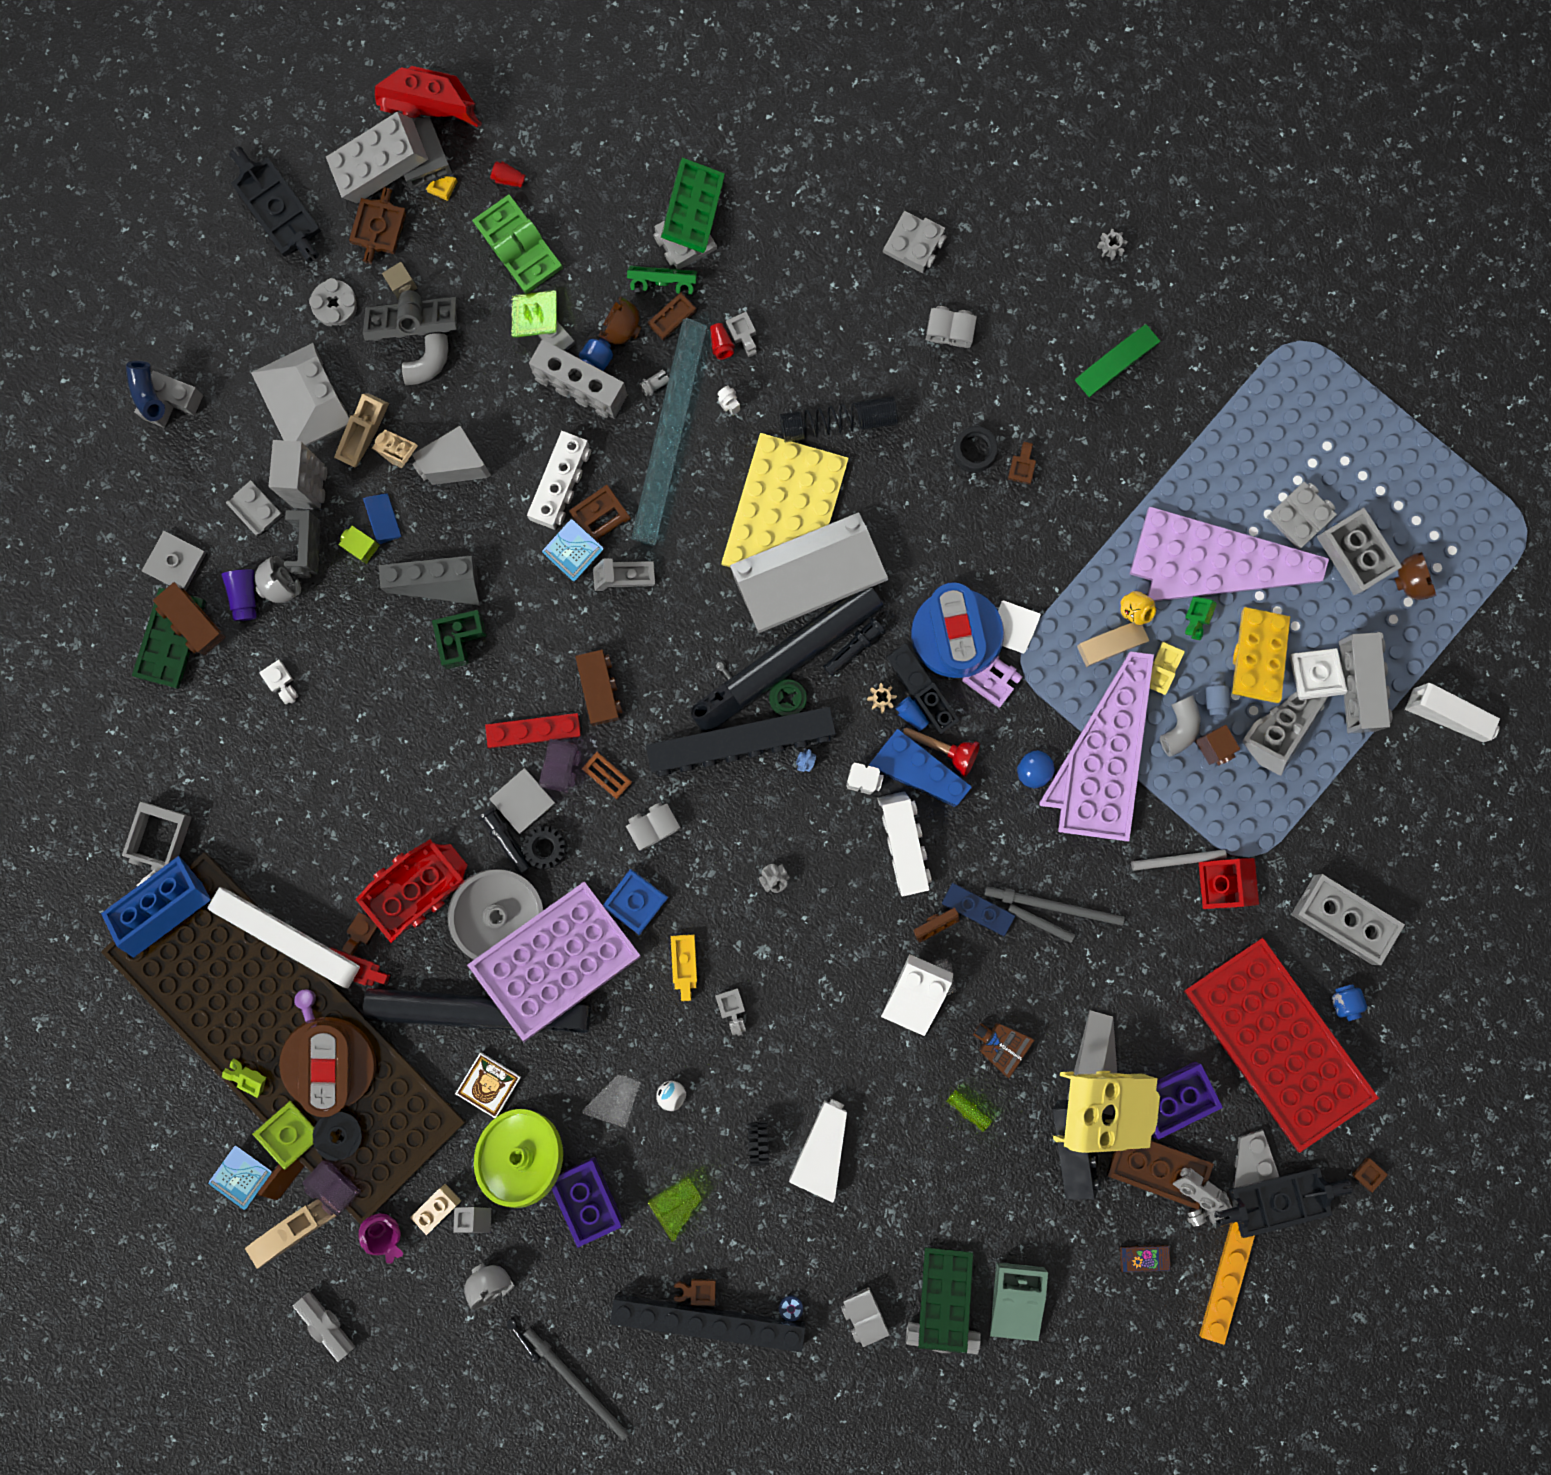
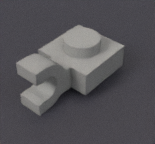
M747 312L726 320V325L735 344L742 341L748 357L757 354L756 346L751 338L756 335V331Z

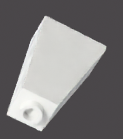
M1431 683L1413 688L1405 708L1409 712L1481 742L1494 739L1499 732L1498 723L1500 718Z
M833 1099L830 1102L824 1100L789 1178L790 1183L830 1202H834L847 1115L846 1110L842 1109L844 1105Z

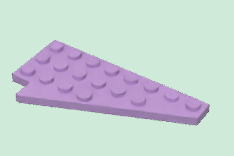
M1149 507L1129 574L1151 580L1147 596L1154 601H1163L1193 596L1198 597L1319 583L1324 579L1329 559Z
M1128 653L1040 800L1039 806L1061 808L1058 832L1129 841L1153 654Z

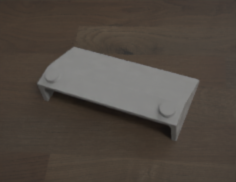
M859 512L730 565L735 582L758 633L888 580L876 548Z

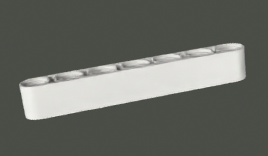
M219 887L207 907L211 912L344 988H349L360 969V966L225 888Z

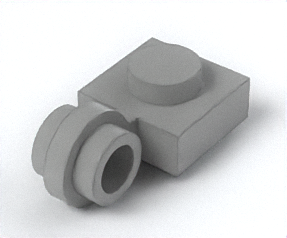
M738 989L716 995L722 1019L732 1016L733 1020L729 1021L732 1035H742V1032H745L746 1029L743 1019H737L736 1014L745 1012Z
M1222 1192L1225 1195L1222 1201L1225 1203L1223 1207L1213 1212L1206 1209L1202 1210L1201 1207H1199V1210L1191 1209L1187 1212L1189 1215L1187 1217L1188 1222L1192 1223L1193 1226H1199L1206 1222L1205 1218L1207 1216L1212 1224L1216 1223L1215 1220L1222 1219L1219 1217L1215 1218L1214 1213L1232 1208L1226 1192Z

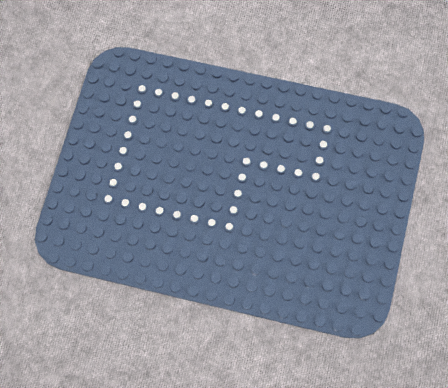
M1296 341L1284 344L1261 363L1041 616L1025 653H1021L1020 664L1026 682L1039 697L1082 732L1129 652L1153 654L1154 661L1162 641L1184 650L1185 652L1166 695L1149 688L1137 781L1218 849H1225L1226 853L1232 856L1248 858L1264 854L1285 838L1374 733L1347 734L1344 695L1328 696L1283 774L1280 776L1259 765L1243 744V739L1254 722L1264 718L1273 708L1279 707L1297 691L1289 658L1290 655L1293 653L1337 648L1340 657V640L1352 634L1381 632V638L1385 641L1383 659L1388 667V673L1385 676L1386 685L1390 689L1388 709L1392 711L1518 563L1526 548L1527 527L1522 512L1508 496L1333 351L1315 342ZM1303 482L1306 484L1312 483L1319 490L1317 495L1323 501L1329 500L1335 506L1334 512L1337 515L1301 549H1298L1267 516ZM1149 507L1329 559L1324 579L1319 583L1198 596L1199 598L1210 599L1217 603L1210 624H1203V637L1200 641L1191 639L1192 636L1185 634V630L1190 623L1185 617L1193 598L1189 597L1154 601L1156 614L1149 623L1143 624L1149 639L1147 643L1089 667H1086L1077 647L1084 641L1132 623L1121 614V600L1125 595L1133 591H1139L1148 595L1151 580L1129 573ZM1365 508L1399 563L1413 554L1423 553L1437 596L1424 600H1414L1407 597L1404 590L1398 591L1394 579L1399 576L1398 570L1363 592L1353 595L1317 536L1330 529L1334 523H1339ZM1244 607L1290 616L1282 699L1279 703L1232 694L1235 672L1233 655L1239 639L1241 613ZM1210 682H1225V686H1230L1231 709H1229V715L1210 716L1206 704V687H1210ZM1193 695L1201 717L1199 733L1195 740L1221 726L1227 725L1240 747V750L1234 753L1236 757L1219 766L1216 762L1209 765L1195 740L1182 752L1169 757L1162 748L1160 735L1173 730L1177 725L1176 714L1171 705Z

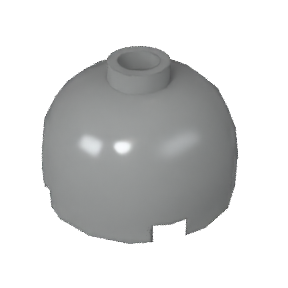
M271 556L258 566L255 573L257 593L262 598H266L271 602L285 603L301 593V586L298 579L295 582L289 574L291 571L284 567V560L278 556L273 558Z
M480 1264L471 1270L473 1274L468 1277L464 1285V1294L470 1309L477 1310L495 1302L494 1299L501 1292L502 1296L508 1294L514 1288V1284L507 1272L500 1266L490 1265L486 1267L485 1264Z

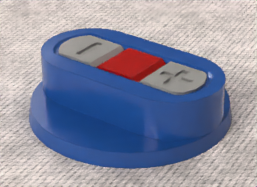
M947 583L937 588L933 595L917 611L912 623L911 640L916 655L927 668L942 676L964 678L982 672L995 661L1003 645L1004 627L999 612L986 597L970 590L965 585Z

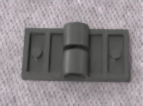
M407 290L400 294L398 304L365 308L363 325L364 340L378 341L390 337L402 338L407 335H426L432 332L457 330L456 297L422 301L421 296L417 292Z

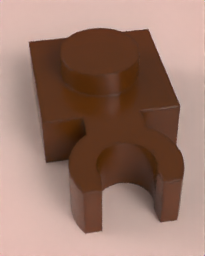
M692 1279L691 1286H687L684 1282H676L674 1284V1288H682L684 1294L681 1296L675 1295L674 1301L682 1302L686 1298H691V1305L715 1306L716 1279Z

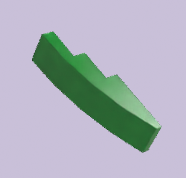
M1145 324L1085 370L1075 381L1087 396L1091 397L1120 376L1123 371L1136 363L1144 354L1156 347L1160 340Z

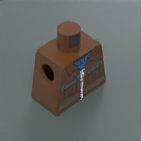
M980 1023L973 1033L975 1037L983 1041L979 1051L1008 1078H1010L1034 1041L1032 1038L999 1023H996L992 1030Z

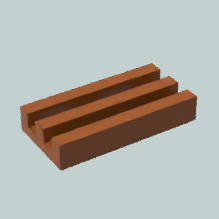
M598 752L582 768L583 771L617 800L627 787L633 783ZM597 758L625 783L621 785L595 762ZM592 765L619 790L617 792L613 791L589 770V767Z

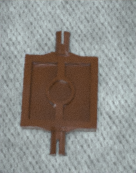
M386 187L383 188L380 200L361 198L349 239L351 244L366 248L363 262L372 264L375 252L383 251L395 254L407 213L405 208L393 206L389 203L393 191Z

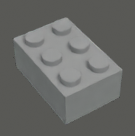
M1362 508L1317 536L1353 595L1363 592L1402 567L1365 508Z

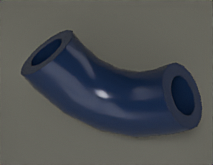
M145 361L128 362L126 364L128 386L136 408L146 420H160L165 414V405L159 400L154 390L150 363Z

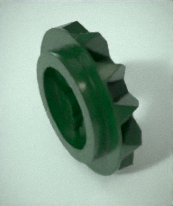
M782 680L773 686L770 691V705L781 716L800 713L806 704V692L798 682ZM782 690L788 695L796 692L792 698L794 706L788 702L779 704L784 699Z

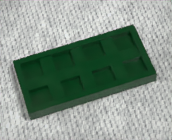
M159 587L157 596L165 589ZM191 596L199 607L204 610L206 601ZM154 603L132 676L179 689L191 650L185 644L187 639L183 635H177L170 626L173 623L168 618L164 619L155 610L158 606Z
M933 1248L924 1249L918 1337L919 1349L967 1353L973 1253Z

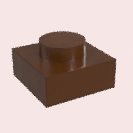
M1367 1157L1354 1171L1352 1176L1368 1191L1373 1193L1388 1174Z

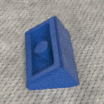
M388 493L363 498L376 541L382 544L402 537Z

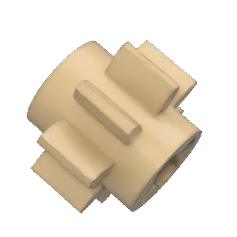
M880 683L878 690L870 689L874 695L873 697H868L867 701H873L872 710L878 707L881 708V713H884L886 706L891 709L894 707L890 700L896 699L897 696L890 694L891 686L885 689L883 684ZM884 693L887 695L886 703L884 701L877 702V694L883 695Z

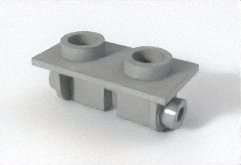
M1183 1168L1180 1173L1182 1178L1173 1182V1185L1179 1188L1184 1195L1190 1196L1202 1208L1210 1212L1225 1205L1222 1202L1225 1198L1222 1190L1209 1181H1206L1204 1186H1201L1204 1178L1191 1168Z

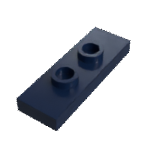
M951 883L941 903L950 909L955 907L959 914L1005 937L1015 915L954 883Z

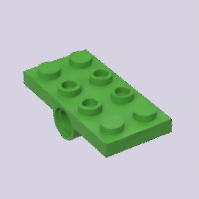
M507 195L472 220L525 294L563 269L558 259L543 241L534 224L526 218L510 195Z

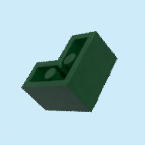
M478 610L432 620L441 665L445 669L468 665L469 661L464 642L487 637L482 614Z

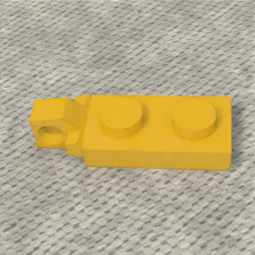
M695 935L671 936L673 984L675 983V989H681V1001H691V988H696L697 982Z

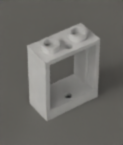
M140 802L122 856L130 858L129 863L139 866L147 863L152 865L151 870L159 871L179 856L192 817L149 803ZM150 815L178 823L166 861L137 853Z

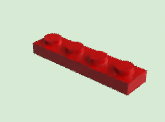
M578 713L485 725L489 749L581 737Z

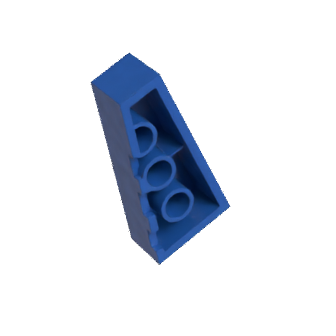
M899 729L894 732L868 765L879 768L881 774L893 780L895 779L953 807H956L971 789L969 784Z

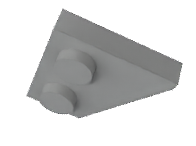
M1260 1129L1238 1137V1156L1235 1162L1236 1174L1233 1188L1279 1177L1263 1130Z

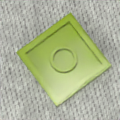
M291 1101L253 1133V1136L284 1170L314 1145L312 1136L313 1125Z

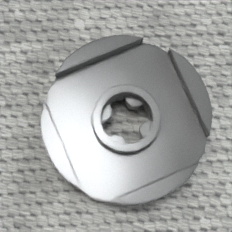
M333 278L319 284L309 299L313 314L321 323L327 326L345 325L352 320L357 311V299L351 287ZM337 298L338 307L332 306L329 308V301Z

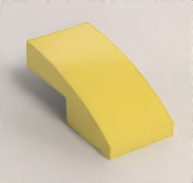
M1162 641L1153 661L1150 689L1166 695L1185 652L1184 650Z

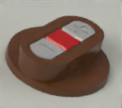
M333 1017L316 1018L297 1027L286 1039L280 1055V1074L287 1091L295 1100L301 1103L307 1112L318 1117H329L357 1102L368 1091L376 1072L375 1052L367 1036L352 1023Z

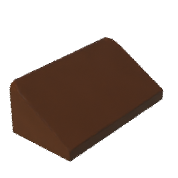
M298 1159L286 1170L278 1165L260 1188L258 1194L273 1200L280 1199L304 1168V1165Z

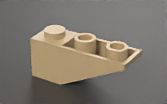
M384 430L375 439L372 449L390 463L402 468L418 445Z

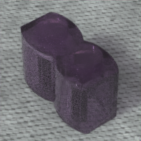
M553 739L549 740L539 784L541 788L568 793L569 788L574 787L576 774L573 773L575 765L580 764L582 754L581 751H578L577 744Z
M327 1159L321 1161L302 1182L306 1187L304 1191L313 1199L317 1197L323 1203V1210L329 1215H340L360 1193V1190Z

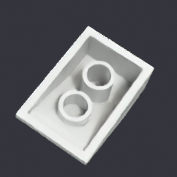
M909 954L881 1017L925 1036L952 984L953 973Z

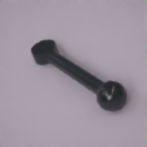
M508 1320L507 1328L514 1331L531 1355V1361L537 1363L540 1360L539 1354L532 1350L516 1327V1320Z

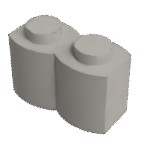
M944 306L931 308L925 340L970 348L977 316L972 315L970 311L966 310L952 312Z
M659 802L649 808L650 813L642 817L641 814H637L628 820L630 824L626 828L639 851L652 846L681 829L667 803L662 805Z
M870 1287L843 1299L844 1305L841 1306L845 1319H851L854 1325L851 1332L856 1343L861 1342L862 1346L865 1347L890 1335Z

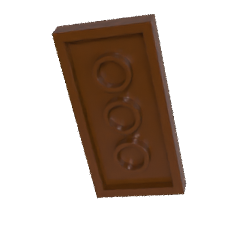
M1151 1141L1150 1148L1114 1151L1106 1175L1199 1210L1200 1204L1190 1196L1184 1195L1179 1188L1173 1185V1182L1182 1178L1180 1173L1186 1167L1187 1169H1193L1204 1178L1201 1186H1204L1205 1182L1209 1180L1214 1164Z

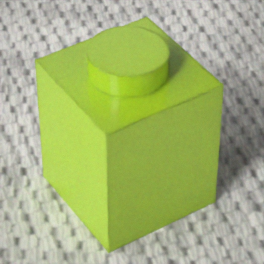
M353 526L343 532L340 537L341 542L339 543L343 549L365 564L368 563L380 546Z

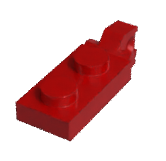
M330 948L360 966L353 979L354 982L373 986L375 981L381 984H388L390 975L379 971L380 965Z

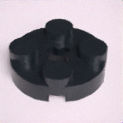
M341 1111L329 1117H321L315 1124L312 1133L313 1144L317 1152L325 1159L332 1161L345 1159L353 1155L357 1151L362 1139L361 1128L357 1120L352 1115ZM340 1129L342 1130L341 1135L344 1136L343 1140H337L336 1143L332 1142L333 1137L330 1133Z

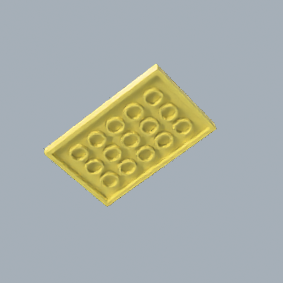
M760 433L722 565L730 567V565L829 525L849 458L795 442L785 443L784 439Z

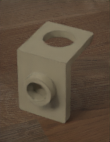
M402 262L382 273L398 300L402 292L418 289Z

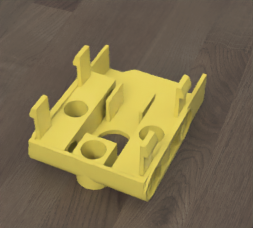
M1097 1071L1096 1074L1074 1075V1072L1060 1073V1076L1071 1079L1065 1136H1053L1056 1142H1064V1147L1082 1153L1150 1148L1151 1136L1155 1132L1160 1101V1096L1156 1091L1157 1078L1145 1074L1110 1073V1071ZM1112 1104L1115 1108V1118L1105 1120L1109 1124H1103V1110L1106 1106Z

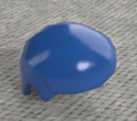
M1039 750L1028 752L1017 766L1019 780L1025 786L1033 789L1045 786L1051 780L1055 771L1053 760L1047 753Z

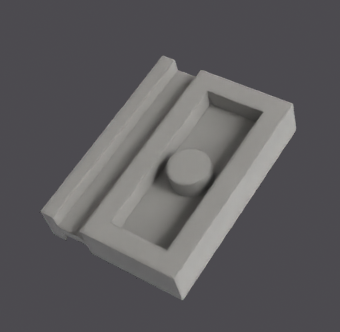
M251 480L233 495L234 497L230 501L226 502L258 538L262 532L269 529L283 516Z

